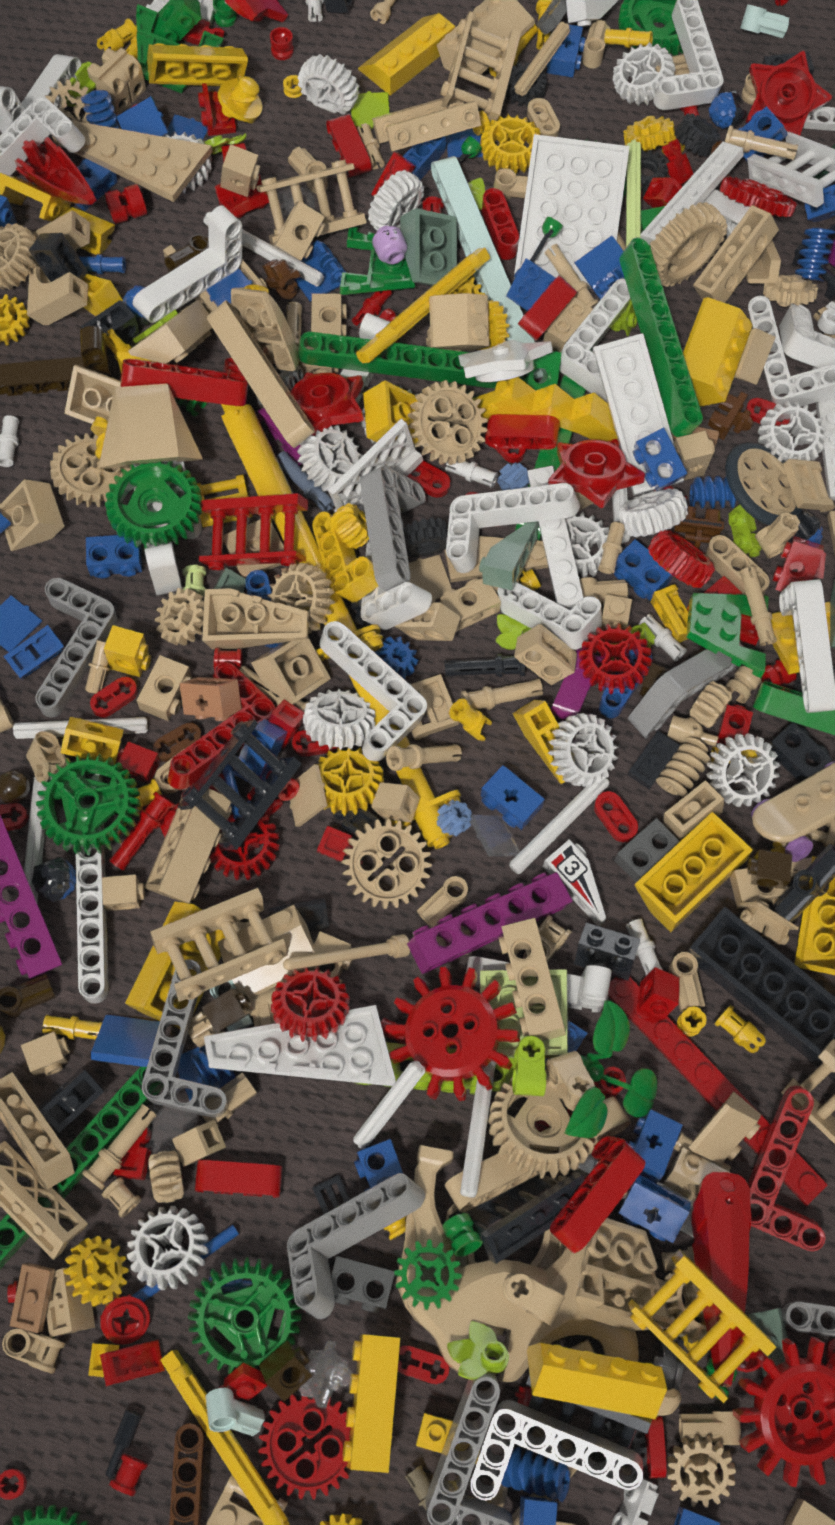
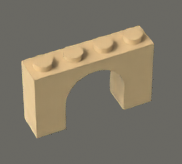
M71 210L34 231L32 234L37 239L41 233L62 232L74 251L87 245L90 241V222ZM35 261L37 266L33 267L31 270L32 274H29L27 315L42 325H50L87 305V283L70 272L50 282Z

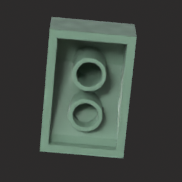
M418 208L400 217V230L407 243L405 258L412 281L433 286L457 266V217Z

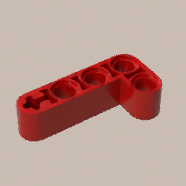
M606 1136L595 1144L591 1156L598 1163L550 1226V1232L572 1253L579 1252L588 1244L645 1167V1160L624 1139Z

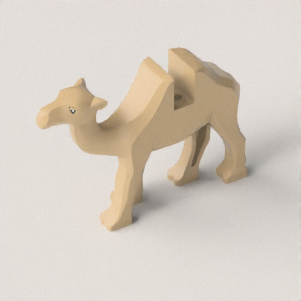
M422 1145L418 1148V1165L415 1168L414 1182L424 1190L425 1199L421 1207L407 1215L405 1242L402 1258L405 1260L407 1256L404 1249L407 1247L412 1252L415 1251L416 1241H419L422 1247H426L428 1239H431L432 1247L437 1248L441 1242L444 1243L442 1251L445 1254L452 1250V1241L446 1237L442 1229L443 1226L438 1217L434 1199L436 1176L443 1167L453 1162L454 1152ZM558 1176L557 1180L562 1181L567 1177ZM455 1203L447 1211L446 1221L449 1220V1215L458 1210ZM550 1229L544 1232L540 1250L530 1264L502 1260L497 1264L492 1261L477 1263L474 1261V1252L463 1257H456L453 1253L450 1258L451 1262H460V1266L454 1269V1272L462 1274V1278L454 1280V1284L459 1287L458 1292L450 1290L449 1294L452 1301L449 1303L441 1299L440 1309H437L434 1303H430L428 1311H424L422 1302H419L414 1308L412 1307V1297L403 1300L408 1312L416 1322L431 1334L445 1362L456 1372H458L461 1364L452 1359L447 1349V1343L469 1339L471 1321L488 1326L497 1336H503V1331H507L505 1348L509 1353V1362L507 1367L500 1372V1382L516 1381L529 1367L527 1358L528 1346L537 1343L551 1344L558 1339L574 1335L589 1336L599 1341L605 1356L620 1357L625 1360L638 1362V1340L635 1331H627L580 1316L575 1296L584 1263L586 1246L579 1252L572 1253L550 1232ZM433 1254L419 1255L423 1260L434 1261L438 1257ZM411 1264L407 1270L409 1284L415 1279V1270ZM447 1266L441 1271V1280L445 1286H447L449 1280ZM421 1267L423 1273L421 1280L423 1282L430 1280L435 1283L433 1278L435 1270L433 1268L426 1270ZM513 1274L527 1275L565 1297L551 1326L534 1318L526 1310L505 1297L503 1284L507 1277ZM397 1277L396 1284L402 1281L401 1277ZM522 1281L512 1283L511 1285L515 1290L513 1294L515 1297L518 1294L525 1293V1290L522 1288ZM404 1288L398 1289L401 1298L406 1291ZM422 1289L417 1293L426 1297L437 1295L432 1289ZM672 1388L666 1391L657 1416L670 1415L677 1409L681 1401V1394L678 1390Z

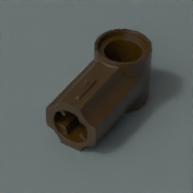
M202 234L193 235L187 246L165 257L164 262L168 272L170 273L208 249L209 238Z
M47 974L15 987L8 986L0 989L1 1014L6 1018H16L25 1010L55 999L56 997ZM8 998H17V1002L13 1007H3L4 1002Z

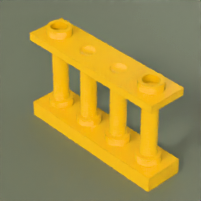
M679 1249L671 1258L677 1266L673 1270L675 1274L642 1308L632 1299L628 1303L632 1312L630 1318L642 1330L648 1327L701 1380L698 1385L711 1399L716 1395L724 1403L728 1397L720 1385L752 1351L757 1352L761 1349L769 1356L776 1346ZM692 1281L699 1288L696 1292L698 1296L664 1331L651 1317L683 1283L688 1284ZM714 1303L722 1311L719 1315L721 1319L686 1353L674 1340L707 1305L711 1307ZM737 1326L745 1334L742 1337L743 1342L709 1376L697 1362L730 1328L733 1330Z

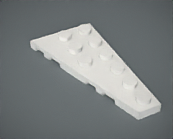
M376 1005L349 1010L344 1025L338 1027L336 1034L329 1031L327 1039L319 1035L315 1043L311 1037H306L304 1042H302L298 1034L291 1039L289 1030L282 1032L280 1024H269L204 1036L209 1068L393 1086L396 1082Z

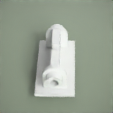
M642 1479L640 1485L635 1489H624V1501L620 1512L615 1515L612 1525H647L648 1521L639 1516L641 1511L651 1515L659 1495L656 1493L658 1486Z

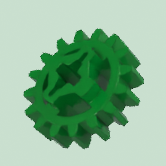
M428 1239L426 1247H422L419 1241H416V1250L412 1252L406 1247L404 1249L407 1256L406 1260L403 1258H398L397 1263L402 1266V1270L394 1271V1276L401 1277L402 1281L396 1284V1288H404L406 1290L402 1299L406 1300L412 1297V1307L414 1308L419 1302H422L424 1311H428L430 1303H434L436 1308L440 1309V1300L444 1299L450 1303L452 1298L449 1291L458 1292L459 1287L454 1284V1280H460L462 1274L455 1273L454 1269L460 1266V1262H451L450 1258L454 1252L450 1250L445 1254L442 1251L444 1246L442 1242L437 1248L432 1247L431 1239ZM433 1254L438 1257L434 1261L423 1260L419 1255ZM411 1264L415 1270V1279L409 1284L407 1270ZM446 1266L449 1272L447 1286L441 1280V1271ZM421 1267L426 1270L431 1268L435 1270L433 1275L435 1283L430 1280L425 1282L421 1280L423 1274ZM422 1289H432L437 1295L426 1297L417 1293Z

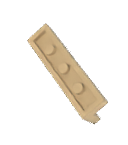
M4 1141L0 1144V1154L3 1153L11 1161V1167L0 1165V1206L54 1260L63 1252L68 1242L86 1228L88 1223L52 1187L47 1189L37 1172ZM17 1176L27 1177L31 1181V1187L21 1186L17 1182ZM38 1197L48 1198L52 1202V1208L42 1207L38 1203ZM59 1218L69 1219L75 1227L67 1232L59 1224Z

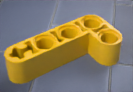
M326 511L320 512L314 518L312 526L327 578L332 582L330 588L350 602H357L378 587L374 575L373 562L364 556L356 558L354 549L347 547L346 543L341 541L336 531L332 528L331 517L333 515Z

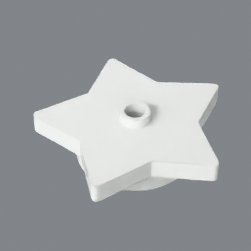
M508 340L489 349L459 355L460 366L464 367L466 378L475 376L476 380L481 382H494L512 379L529 373L535 368L534 359L549 354L553 350L551 341L521 343L516 340Z

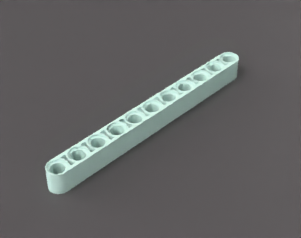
M453 156L431 162L432 176L448 215L457 217V236L466 257L478 248L484 247L490 256V259L473 275L477 284H481V293L488 295V301H498L499 306H504L503 314L508 315L506 323L509 324V327L506 328L509 337L505 341L516 340L521 343H535L534 339L517 324L524 315L520 306L506 297L511 287L457 158ZM537 369L534 372V379L543 377L541 369Z

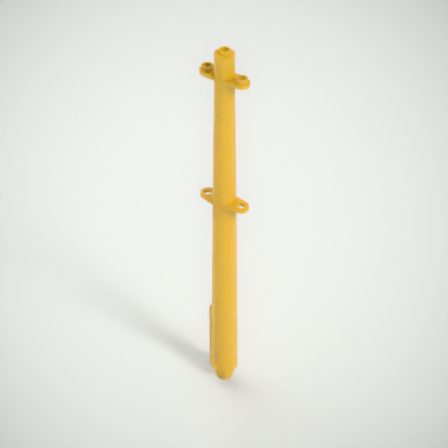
M221 404L225 413L221 416L257 495L293 494L253 407L250 405L230 406ZM298 511V514L295 515L294 551H298L306 556V562H296V564L306 563L309 566L313 565L326 573L318 545L302 511ZM282 512L274 513L272 518L284 541L285 514ZM336 593L330 596V599L335 603L329 605L332 614L325 615L327 623H324L325 626L333 621L340 622L360 640V637L365 633L375 631L376 634L380 633L381 630L377 624L357 630L342 597ZM330 636L331 640H339L335 636ZM321 648L316 650L321 661L330 658ZM348 654L351 658H358L355 654ZM368 671L369 675L373 677L378 676L377 673ZM349 675L360 698L363 697L365 703H370L369 709L375 711L374 722L376 726L389 711ZM389 724L393 730H400L397 725ZM407 736L396 746L407 748L410 745ZM403 767L401 770L396 771L402 785H408L420 797L413 820H416L427 846H434L435 849H440L448 845L452 835L449 836V833L444 834L441 832L440 826H437V817L439 815L437 811L451 800L461 802L459 790H454L435 798L421 767L417 769ZM391 820V826L394 827L397 821ZM401 821V829L403 830L408 825H411L410 822Z

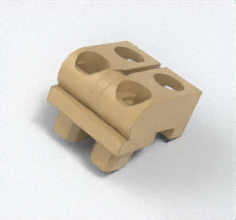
M108 48L102 55L103 65L99 66L96 63H92L87 71L89 78L95 82L96 89L106 90L111 95L112 104L115 109L114 113L118 116L131 105L130 101L134 102L146 90L139 62L122 48L117 52ZM135 86H136V87H138V89H137V91L134 93V88H135Z

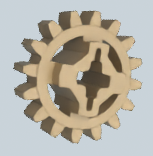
M66 79L65 85L57 81V89L52 86L49 87L52 95H45V97L54 105L55 99L59 94L61 99L56 107L65 116L69 117L72 121L89 123L86 119V115L89 113L85 112L81 119L79 117L81 108L86 105L81 101V97L88 91L86 86L80 89L79 81L71 85L70 80ZM67 90L76 91L81 96H78L76 98L69 95ZM65 96L72 104H76L73 107L75 117L68 110H64L67 106Z
M779 275L777 283L764 284L763 294L764 297L769 298V301H777L783 307L790 306L792 303L803 305L808 304V302H814V299L817 297L818 287L811 280H804L801 275Z
M177 588L176 594L170 591L169 599L161 600L164 606L163 608H157V611L161 614L155 618V621L160 623L156 630L162 633L161 638L174 645L181 644L185 646L187 640L195 641L194 635L196 633L202 635L200 629L203 626L204 618L202 595L189 588L185 590Z
M698 1434L694 1435V1442L692 1443L683 1438V1448L681 1449L674 1445V1456H668V1466L670 1468L667 1469L668 1479L672 1480L671 1489L673 1491L680 1490L679 1496L682 1501L690 1497L691 1505L694 1507L698 1500L703 1502L705 1508H708L709 1500L711 1499L715 1503L720 1504L719 1495L723 1494L728 1497L730 1495L728 1485L735 1486V1478L732 1474L736 1473L735 1464L731 1462L732 1456L730 1451L723 1452L724 1448L721 1441L712 1445L711 1436H707L705 1442H701ZM718 1463H720L722 1467L721 1476L718 1475V1471L716 1470L718 1468ZM681 1466L684 1467L686 1472L685 1479L682 1478L680 1473Z

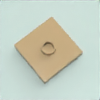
M261 519L247 525L246 553H259ZM271 522L270 552L284 551V546ZM236 530L223 535V542L229 554H235ZM281 563L236 566L240 576L246 579L247 575L254 570L266 572L280 566Z

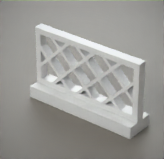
M400 419L328 489L336 507L333 510L334 513L341 506L350 503L357 505L359 510H363L365 514L360 479L362 476L370 473L373 466H375V470L385 465L407 476L423 461L422 455L415 450L405 421Z

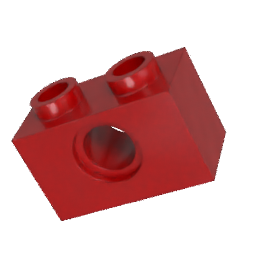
M793 536L791 543L786 542L781 555L785 557L782 567L777 566L772 581L776 582L775 590L782 592L791 582L813 580L824 552V546ZM799 561L805 567L800 572H793L789 566L793 562Z

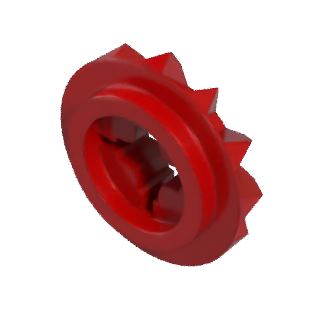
M130 1294L125 1297L116 1296L112 1302L105 1305V1309L102 1315H100V1324L104 1336L116 1344H129L141 1338L146 1332L150 1321L148 1308L141 1298L137 1299ZM128 1309L129 1316L134 1319L127 1320L122 1330L120 1320L115 1318L122 1317L123 1313Z

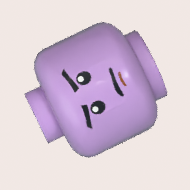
M383 226L378 229L372 239L376 254L382 262L396 264L404 258L407 251V243L399 228Z

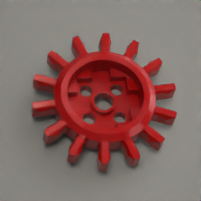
M446 966L440 967L439 978L441 987L432 991L429 990L425 981L419 977L415 978V988L422 995V998L415 1005H412L406 999L397 997L394 1003L401 1012L409 1014L405 1025L387 1024L385 1028L389 1035L405 1037L406 1040L405 1046L394 1049L389 1053L390 1060L393 1063H398L412 1057L414 1061H419L425 1067V1072L432 1076L427 1086V1095L434 1100L437 1099L443 1081H453V1092L459 1101L466 1100L467 1091L464 1080L473 1076L477 1077L479 1084L487 1091L492 1089L491 1079L483 1069L491 1061L498 1064L501 1068L509 1070L513 1065L506 1055L497 1052L499 1042H520L521 1036L517 1030L500 1029L499 1026L500 1020L517 1013L512 1002L506 1003L493 1009L489 1003L499 994L502 988L494 980L480 994L473 990L478 977L474 968H468L462 986L452 985V976ZM445 1006H452V1010L449 1013H443ZM468 1022H475L473 1029H465ZM449 1024H456L459 1027L457 1035L452 1038L445 1037L443 1034L444 1028ZM434 1029V1034L431 1037L425 1036L426 1030ZM451 1045H456V1052L453 1054L448 1053V1048Z
M811 1337L807 1358H799L796 1344L788 1338L782 1339L785 1362L776 1366L772 1359L761 1352L756 1355L759 1365L767 1372V1375L760 1385L751 1379L740 1378L738 1383L747 1393L755 1395L754 1407L733 1409V1416L739 1422H755L757 1429L739 1440L741 1447L750 1453L766 1444L769 1448L760 1459L757 1467L769 1477L781 1458L786 1460L783 1480L791 1487L797 1486L801 1465H809L811 1477L820 1486L826 1484L822 1462L830 1457L835 1462V1352L826 1365L821 1363L825 1343L816 1337ZM810 1382L809 1388L803 1390V1385ZM783 1394L782 1400L778 1402L780 1396ZM799 1401H805L807 1405L806 1411L800 1416H795V1405ZM819 1410V1416L813 1419V1413ZM792 1423L791 1430L785 1431L786 1425Z

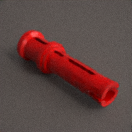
M157 791L153 793L154 798L147 808L140 811V819L136 827L131 830L130 835L125 838L119 849L109 860L121 870L126 869L153 829L160 828L162 825L160 821L168 810L175 807L172 801Z

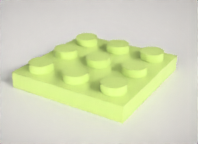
M507 970L480 971V993L494 980L502 988L499 994L489 1003L491 1007L495 1009L512 1002L516 1008L512 991L518 989L515 980L509 981ZM549 970L566 1035L542 1041L545 1047V1058H554L568 1053L567 970ZM529 976L524 979L523 984L533 986L538 982V978ZM536 1003L530 1008V1011L534 1014H540L545 1010V1006L541 1003ZM522 1007L516 1008V1014L499 1021L500 1029L517 1030L521 1036L520 1041L526 1037L523 1036L519 1021L520 1018L525 1017ZM501 1041L499 1042L497 1052L506 1055L508 1058H514L515 1050L520 1042L510 1043ZM525 1049V1051L528 1052L529 1057L534 1056V1054L530 1053V1049Z

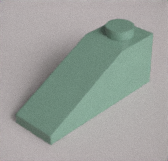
M538 521L526 523L490 548L487 556L481 559L479 571L482 572L483 584L513 591L538 540Z

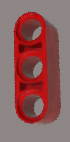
M347 114L327 120L328 134L331 133L333 138L331 141L334 148L341 155L339 159L346 160V164L352 163L354 165V169L348 170V178L370 172V158L351 116Z
M490 188L483 194L482 216L498 256L504 260H511L518 252L519 233L503 192L496 188Z
M558 275L517 324L536 341L575 296L577 291Z
M494 414L488 418V431L485 435V443L493 448L553 449L557 446L560 421L550 415Z
M198 1160L194 1191L200 1193L212 1191L215 1194L229 1195L242 1193L244 1196L258 1197L271 1195L273 1198H279L283 1167L269 1164Z

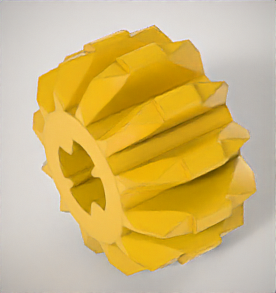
M350 503L337 509L331 517V522L333 524L332 528L336 531L341 541L346 543L347 547L354 549L368 543L369 536L363 510H359L357 505Z

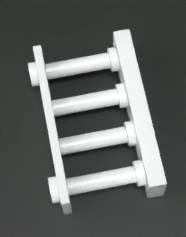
M787 132L786 143L798 145L794 161L783 166L779 163L787 158L775 155L769 159L756 154L747 158L749 179L761 184H767L769 188L777 189L785 195L814 207L824 203L823 188L835 181V149L791 132ZM806 163L813 165L802 173L796 171ZM823 170L830 172L819 180L813 178Z

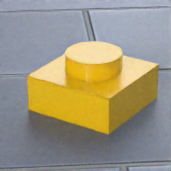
M92 1343L88 1376L104 1377L100 1354L118 1350L119 1345Z

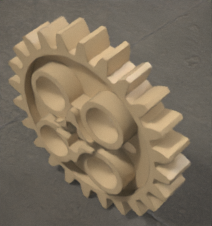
M447 380L441 382L440 385L435 382L430 387L422 389L423 394L420 393L415 396L418 402L410 405L415 412L408 414V417L414 419V422L408 425L409 428L415 429V432L411 434V438H418L419 440L415 447H424L422 455L431 453L430 461H434L439 457L440 465L447 461L449 465L456 464V461L462 463L465 461V458H472L474 456L473 452L475 453L480 450L478 444L485 442V439L480 434L488 431L482 427V424L487 422L488 419L481 418L480 415L485 411V408L478 409L477 407L481 400L473 401L474 391L466 394V385L457 389L456 381L449 385ZM435 403L439 404L441 413L436 410ZM458 409L463 411L464 418L460 417ZM432 427L435 428V430L438 433L437 438H435L432 434ZM455 433H457L460 436V443L456 441Z
M85 433L82 440L75 435V442L66 439V447L59 445L58 453L54 452L53 461H50L51 479H53L54 487H59L60 495L66 493L68 501L75 497L76 505L86 501L87 507H90L91 502H95L97 507H100L101 501H107L106 493L110 492L109 484H115L114 476L122 477L121 469L127 472L131 470L130 464L125 465V467L98 469L100 460L93 456L96 450L97 435L90 439L89 435Z
M390 819L385 820L384 826L381 825L379 820H375L374 829L368 823L364 824L365 833L356 830L357 841L348 839L352 849L343 850L345 854L349 855V859L341 861V864L348 865L349 869L342 872V875L351 876L346 886L355 884L356 888L352 894L363 893L361 898L363 903L371 898V907H376L378 902L381 901L382 908L387 909L388 903L391 901L394 908H398V899L408 904V894L418 897L415 888H425V885L420 881L421 878H430V875L423 871L424 868L432 866V864L424 862V858L431 854L421 850L427 843H418L416 841L420 836L419 832L413 835L409 834L411 825H408L404 830L401 829L402 824L400 820L395 823L394 827L391 826ZM385 836L390 837L394 843L393 849L390 852L382 850L380 846L381 839ZM401 846L405 848L399 856L390 862L391 870L388 868L383 869L371 882L368 881V877L382 866L381 858L388 859ZM364 855L370 856L374 862L373 868L369 871H365L360 866V859ZM403 857H408L412 861V868L409 872H403L399 867V862ZM384 875L392 880V887L389 891H383L379 887V880Z

